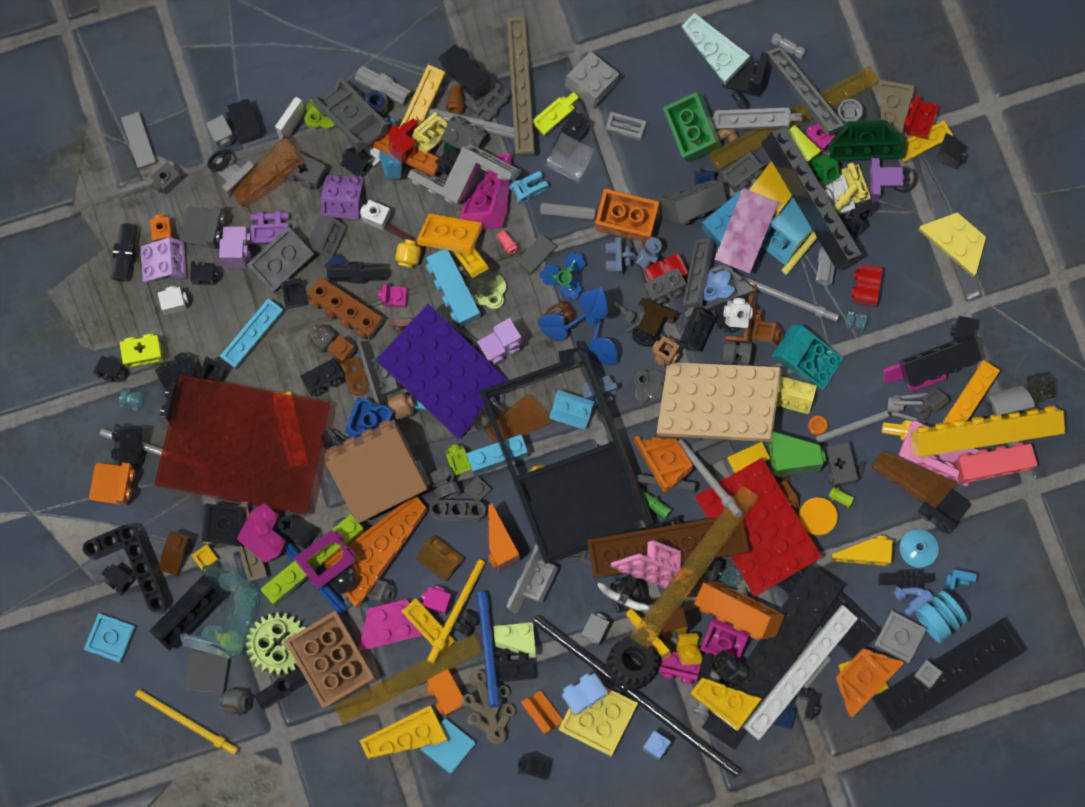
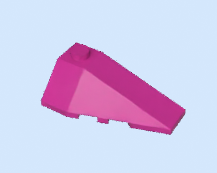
M510 153L494 155L511 165L512 155ZM484 171V177L480 184L476 183L474 186L475 192L471 198L467 197L464 202L460 219L481 222L485 229L499 228L503 226L507 213L510 180L504 181L498 178L497 173L493 171Z

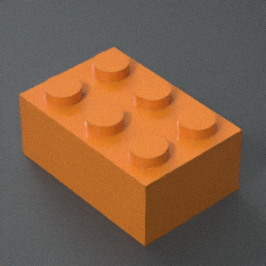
M604 189L595 221V231L646 242L648 238L652 237L659 210V201Z

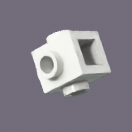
M734 298L733 301H728L727 306H724L723 312L724 317H726L725 323L729 327L748 328L749 319L752 318L750 304L742 298Z

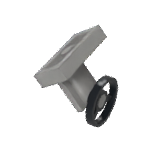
M223 149L215 152L209 158L207 167L212 172H217L226 181L222 188L224 193L231 197L256 170L250 161L240 169L231 160L230 152ZM221 154V156L218 157V158L215 160L214 163H212V161H213L218 155Z

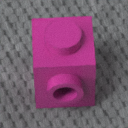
M818 123L816 125L812 124L806 131V136L821 150V155L830 147V141L835 137L834 134L827 136Z
M434 586V588L428 587L427 592H423L420 602L423 603L427 610L446 616L452 596L446 593L444 588Z

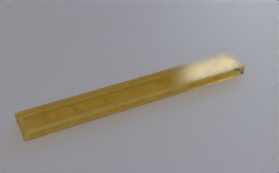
M473 634L440 651L434 664L429 663L425 659L334 706V709L341 723L344 724L426 682L437 674L482 653V650Z

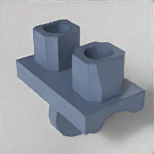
M650 237L645 243L641 242L639 254L636 256V263L645 269L651 261L655 263L658 260L661 241L656 237Z
M615 238V242L605 244L606 255L616 254V260H606V271L617 273L618 276H624L623 260L625 261V266H631V260L636 259V254L631 252V247H625V253H623L621 238Z
M608 375L599 379L607 403L613 401L610 395L617 393V385L612 382ZM587 382L583 383V398L594 401Z

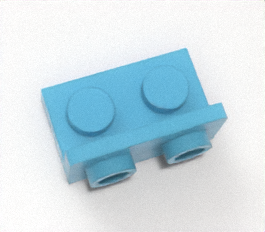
M557 390L549 418L585 430L591 417L594 401Z

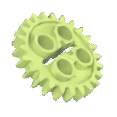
M276 613L275 618L268 614V620L261 617V624L255 621L256 629L250 628V633L253 635H247V640L251 641L246 643V647L251 648L247 651V655H253L250 658V662L257 661L255 668L262 666V673L268 669L269 676L272 675L273 671H276L278 677L280 671L287 675L288 669L294 671V666H298L285 643V640L305 629V627L299 628L300 621L293 622L294 616L288 620L286 613L282 618L279 617V613ZM278 627L281 628L283 632L277 635L274 634L272 630ZM286 633H291L285 639H283ZM282 640L281 647L276 646L274 648V642L278 644ZM266 641L269 643V646L261 648L258 644ZM274 648L271 654L268 657H266L265 654L269 653ZM280 654L283 656V660L277 662L273 659V656Z

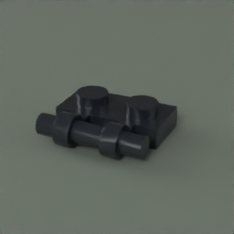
M503 648L493 650L494 658L501 657L502 661L495 662L497 683L535 679L533 659L525 660V655L528 653L522 651L516 653L510 649ZM519 655V660L507 661V656Z

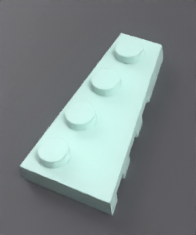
M695 13L682 25L683 31L725 85L750 60V55Z

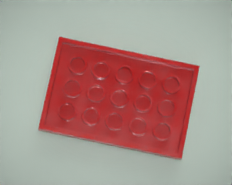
M763 458L756 460L718 482L724 491L732 496L736 501V506L742 512L749 553L730 557L754 597L822 558ZM712 487L695 496L708 519L733 515L729 509L725 508L721 498Z

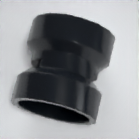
M462 611L459 621L454 623L453 628L468 638L471 634V629L476 627L479 621L466 611Z

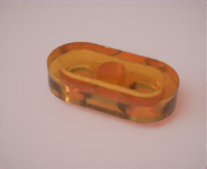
M350 358L343 364L348 388L353 395L362 396L368 389L363 367L358 359ZM356 367L357 369L355 372H351L350 368ZM357 384L362 385L359 390L355 389V386Z

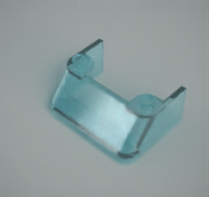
M203 564L204 575L210 580L218 581L221 588L230 591L231 594L221 626H207L202 631L200 638L181 633L180 638L183 647L231 659L237 658L244 649L259 601V589L256 585L232 571Z

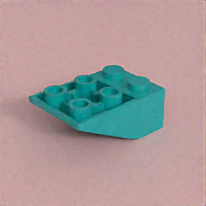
M791 325L771 356L785 368L824 390L843 360L840 355L802 325Z

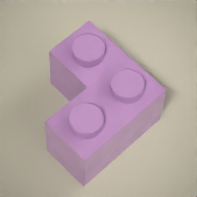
M223 227V239H220L219 258L224 268L247 269V262H250L251 258L250 251H248V244H251V233H248L246 227Z
M510 318L494 326L492 334L477 342L478 348L490 364L494 363V365H497L504 360L505 356L509 354L514 355L521 350V336Z

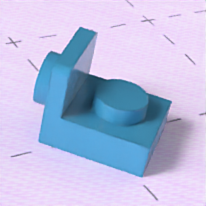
M953 570L946 578V585L949 586L948 591L952 592L954 590L956 581L961 586L969 587L970 584L973 585L976 582L977 574Z

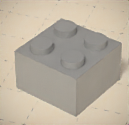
M590 51L567 75L565 87L574 92L591 108H594L617 85L619 73Z

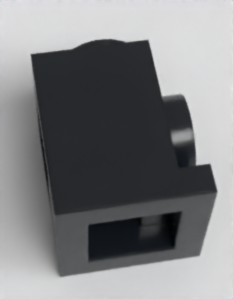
M191 261L190 281L192 285H215V279L219 278V268H214V265L210 263L196 265L195 261Z
M101 356L93 373L96 377H101L108 382L116 381L119 383L125 377V368L122 364Z
M113 563L111 566H107L101 573L107 579L105 583L112 589L116 588L115 591L121 596L134 581Z

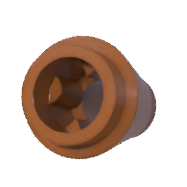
M459 85L451 86L446 103L447 111L450 113L460 114L464 109L462 87Z

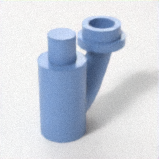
M896 587L893 591L899 601L905 600V595H917L915 599L908 603L909 607L904 610L907 617L913 613L916 614L915 611L925 603H932V594L922 588L910 587L900 589Z

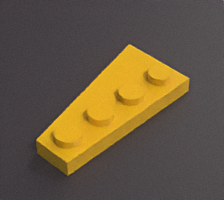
M431 705L360 740L368 759L448 742Z

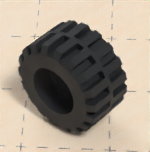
M625 637L622 641H617L612 647L606 659L605 668L608 669L606 672L607 676H611L610 681L617 683L616 687L620 688L622 686L624 687L623 690L628 691L631 688V691H636L637 688L642 689L650 682L658 666V663H656L658 657L654 655L655 649H650L651 644L649 642L645 644L642 638L636 640V637H631L629 640L628 637ZM622 658H635L640 663L641 670L632 671L627 669L622 663Z

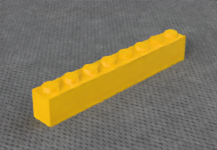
M1046 406L1044 410L1032 408L1027 409L1025 413L1014 411L1006 416L994 414L990 415V418L987 419L975 417L972 418V421L968 422L956 420L954 424L949 425L947 423L935 424L936 427L930 428L929 426H919L917 430H911L912 453L922 457L1065 434L1064 411L1056 408V406Z

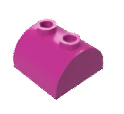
M714 616L700 650L714 656L722 650H727L735 656V659H739L750 633L745 630L739 631L733 628L734 624L728 621L727 623L721 622Z

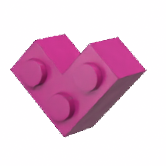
M264 503L250 512L237 540L266 563L279 556L286 541L272 530L279 515Z

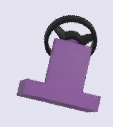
M872 158L870 162L871 200H879L881 195L880 186H893L899 192H907L913 188L916 182V173L912 168L908 166L880 167V158ZM909 169L913 174V180L910 185L908 184L909 177L907 175ZM905 185L907 188L899 190L896 186Z

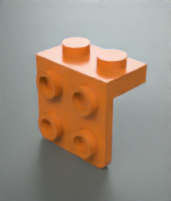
M97 463L91 483L90 500L127 506L132 493L130 489L131 481H134L135 478L134 468L129 463H122V466Z

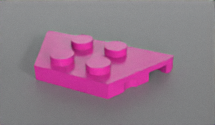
M407 599L368 609L359 651L423 636L401 612L409 604Z

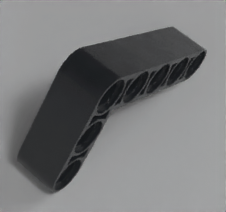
M130 524L122 525L89 539L83 544V552L91 560L100 559L124 548L148 608L156 615H161L167 610L166 599L141 537L134 526ZM132 530L133 536L126 539L125 533ZM115 538L114 545L107 546L108 539ZM94 545L97 546V551L94 554H89V548ZM140 548L139 555L132 556V550ZM142 565H147V571L140 574L139 568ZM154 583V589L146 591L147 584ZM155 601H162L159 609H153Z

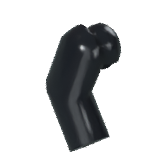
M735 91L731 95L738 103L735 110L748 109V100L741 92Z

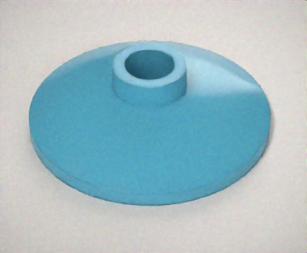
M921 529L912 530L905 534L899 548L902 559L908 565L915 568H924L932 564L937 558L939 551L936 538L928 531ZM918 544L923 545V550H918L916 546Z

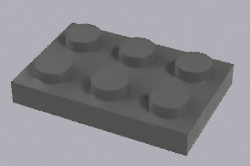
M288 226L256 255L247 266L273 293L281 286V282H285V279L291 277L314 253Z

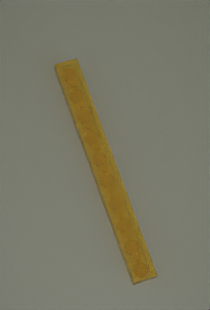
M870 66L819 94L833 109L844 100L851 99L877 85L879 80ZM802 103L790 109L792 114H803V120L791 121L790 128L794 125L798 128L814 119ZM781 128L753 129L709 153L708 157L718 172L738 161L747 153H753L762 148L761 142L772 131Z
M741 486L733 499L736 501V506L740 509L742 515L736 518L729 509H724L631 634L633 641L646 649L649 648L756 503L758 495Z

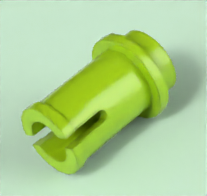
M833 487L828 496L831 498V501L835 500L847 506V508L850 507L854 499L853 496L839 490V487Z

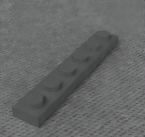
M780 46L766 52L769 54L768 62L827 136L840 131L844 126L843 122L785 50Z

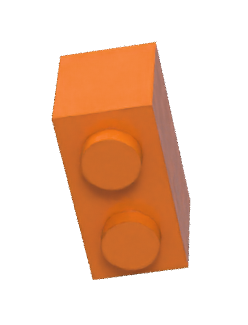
M448 669L427 680L429 685L426 688L431 697H436L438 703L435 705L440 714L444 713L448 717L465 707L461 703L463 696Z

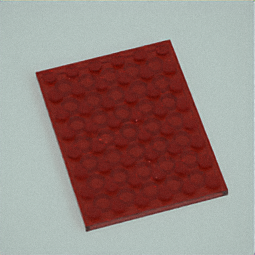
M180 375L154 485L159 488L261 506L265 503L271 509L307 515L331 404L324 401Z

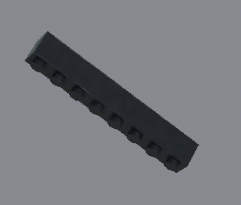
M786 127L772 131L761 142L763 148L835 269L839 270L851 265L862 255Z

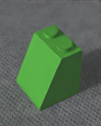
M776 432L772 434V441L768 442L774 478L819 473L826 461L824 451H821L820 445Z

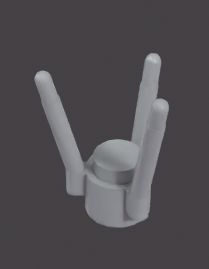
M928 393L902 396L893 395V397L888 398V412H892V416L917 421L924 425L926 424L925 421L900 413L899 411H903L904 405H922V401L904 400L922 398Z

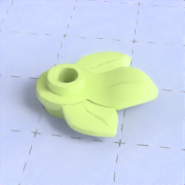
M498 275L492 282L484 277H478L476 284L478 291L471 294L474 302L478 305H486L490 309L500 308L503 305V294L506 290V283L503 277ZM497 298L498 301L496 303H492L491 299Z

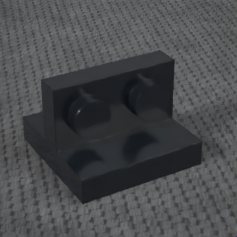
M204 504L201 543L211 544V548H220L224 545L240 547L241 542L237 540V537L243 528L244 508Z

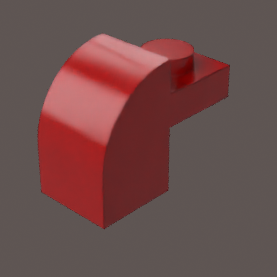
M414 118L404 122L400 128L394 124L389 131V151L401 163H404L416 152V141L412 139V135L418 127V122Z

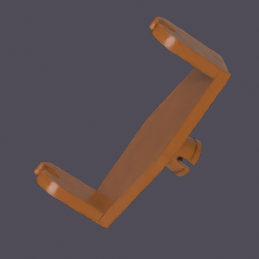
M749 284L755 290V293L750 294L748 298V304L752 308V318L749 319L748 328H744V337L724 336V342L725 340L736 341L737 344L751 342L754 321L761 322L763 319L761 318L763 310H756L758 289L755 285Z

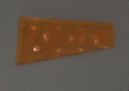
M882 451L871 465L872 469L921 503L925 501L935 509L938 508L957 484L956 480H948L941 477L942 475L939 473L926 471L917 464L916 466L909 464L906 460Z

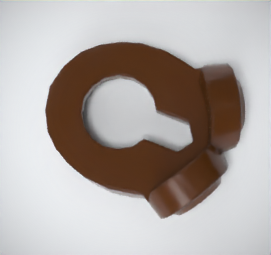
M562 300L559 304L549 307L544 314L560 313L564 310L565 314L561 317L564 319L565 324L575 320V312L571 309L572 306L567 301Z

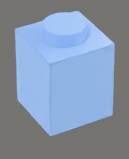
M654 731L644 745L643 750L657 760H660L671 741Z

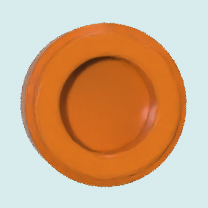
M814 416L808 423L809 432L815 436L824 434L828 427L826 419L822 416Z

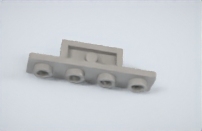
M535 544L532 555L525 564V569L517 581L513 594L508 599L507 608L515 614L519 613L526 597L542 603L558 570L555 565H544L537 544Z

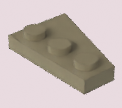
M879 80L881 119L887 120L903 136L905 130L904 121L905 117L909 115L915 86Z

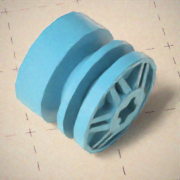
M943 590L937 594L938 598L934 596L931 599L934 608L930 604L925 603L915 611L922 626L927 628L926 631L938 643H942L952 635L949 626L953 630L958 631L960 629L959 625L964 626L968 622L959 604Z

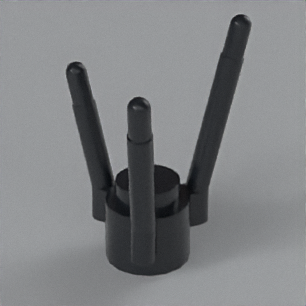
M328 428L320 439L324 442L323 447L328 450L331 446L344 445L341 439L346 441L349 438L337 430L334 431Z

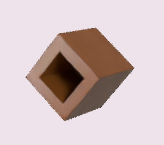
M340 335L327 349L329 356L342 366H345L356 353L354 346Z

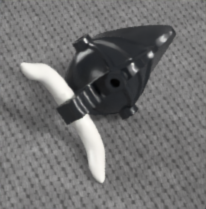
M630 574L615 583L612 582L609 588L602 583H598L600 590L613 599L617 613L629 611L631 608L639 611L649 609L647 605L643 604L646 599L643 597V579L634 578Z

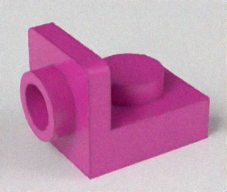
M383 283V289H379V300H382V305L385 307L406 308L407 287H391Z

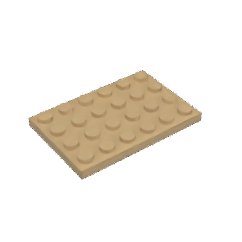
M671 362L666 369L657 427L658 436L771 442L781 376L780 367L697 363L673 364Z

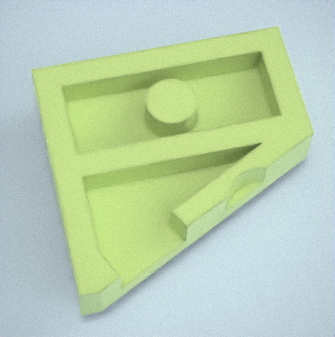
M533 622L494 626L496 647L510 649L516 653L522 651L528 653L532 658L536 657Z

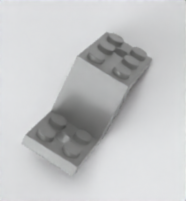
M474 145L462 147L447 181L437 176L433 177L419 169L410 170L407 177L412 179L411 182L420 187L423 185L428 188L430 193L434 195L440 194L445 197L444 200L454 204L467 199L481 169L497 173V177L504 181L519 177L521 170Z

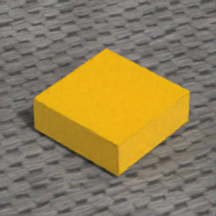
M207 544L191 555L203 572L219 561Z

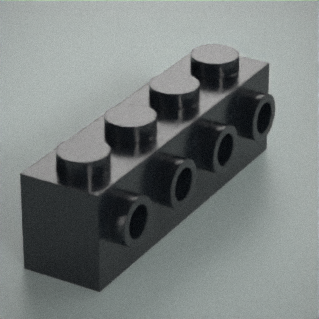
M967 335L898 362L904 382L909 386L916 387L922 385L923 381L928 379L935 380L940 378L942 374L957 372L958 368L963 366H973L982 359L976 338Z
M202 575L149 632L171 651L220 600L224 593L205 575Z

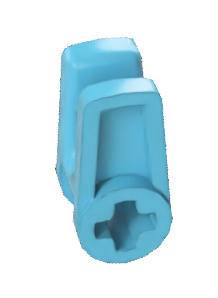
M541 171L524 179L517 180L509 186V189L516 195L518 204H522L548 189L549 185L546 181L539 182L538 185L529 188V186L542 179Z

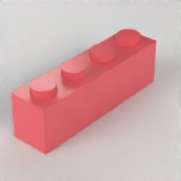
M1024 442L1014 444L1011 448L1000 446L991 452L985 449L978 451L975 455H970V453L961 454L953 462L955 469L960 471L957 477L959 485L1031 471L1038 466L1032 444L1025 445Z

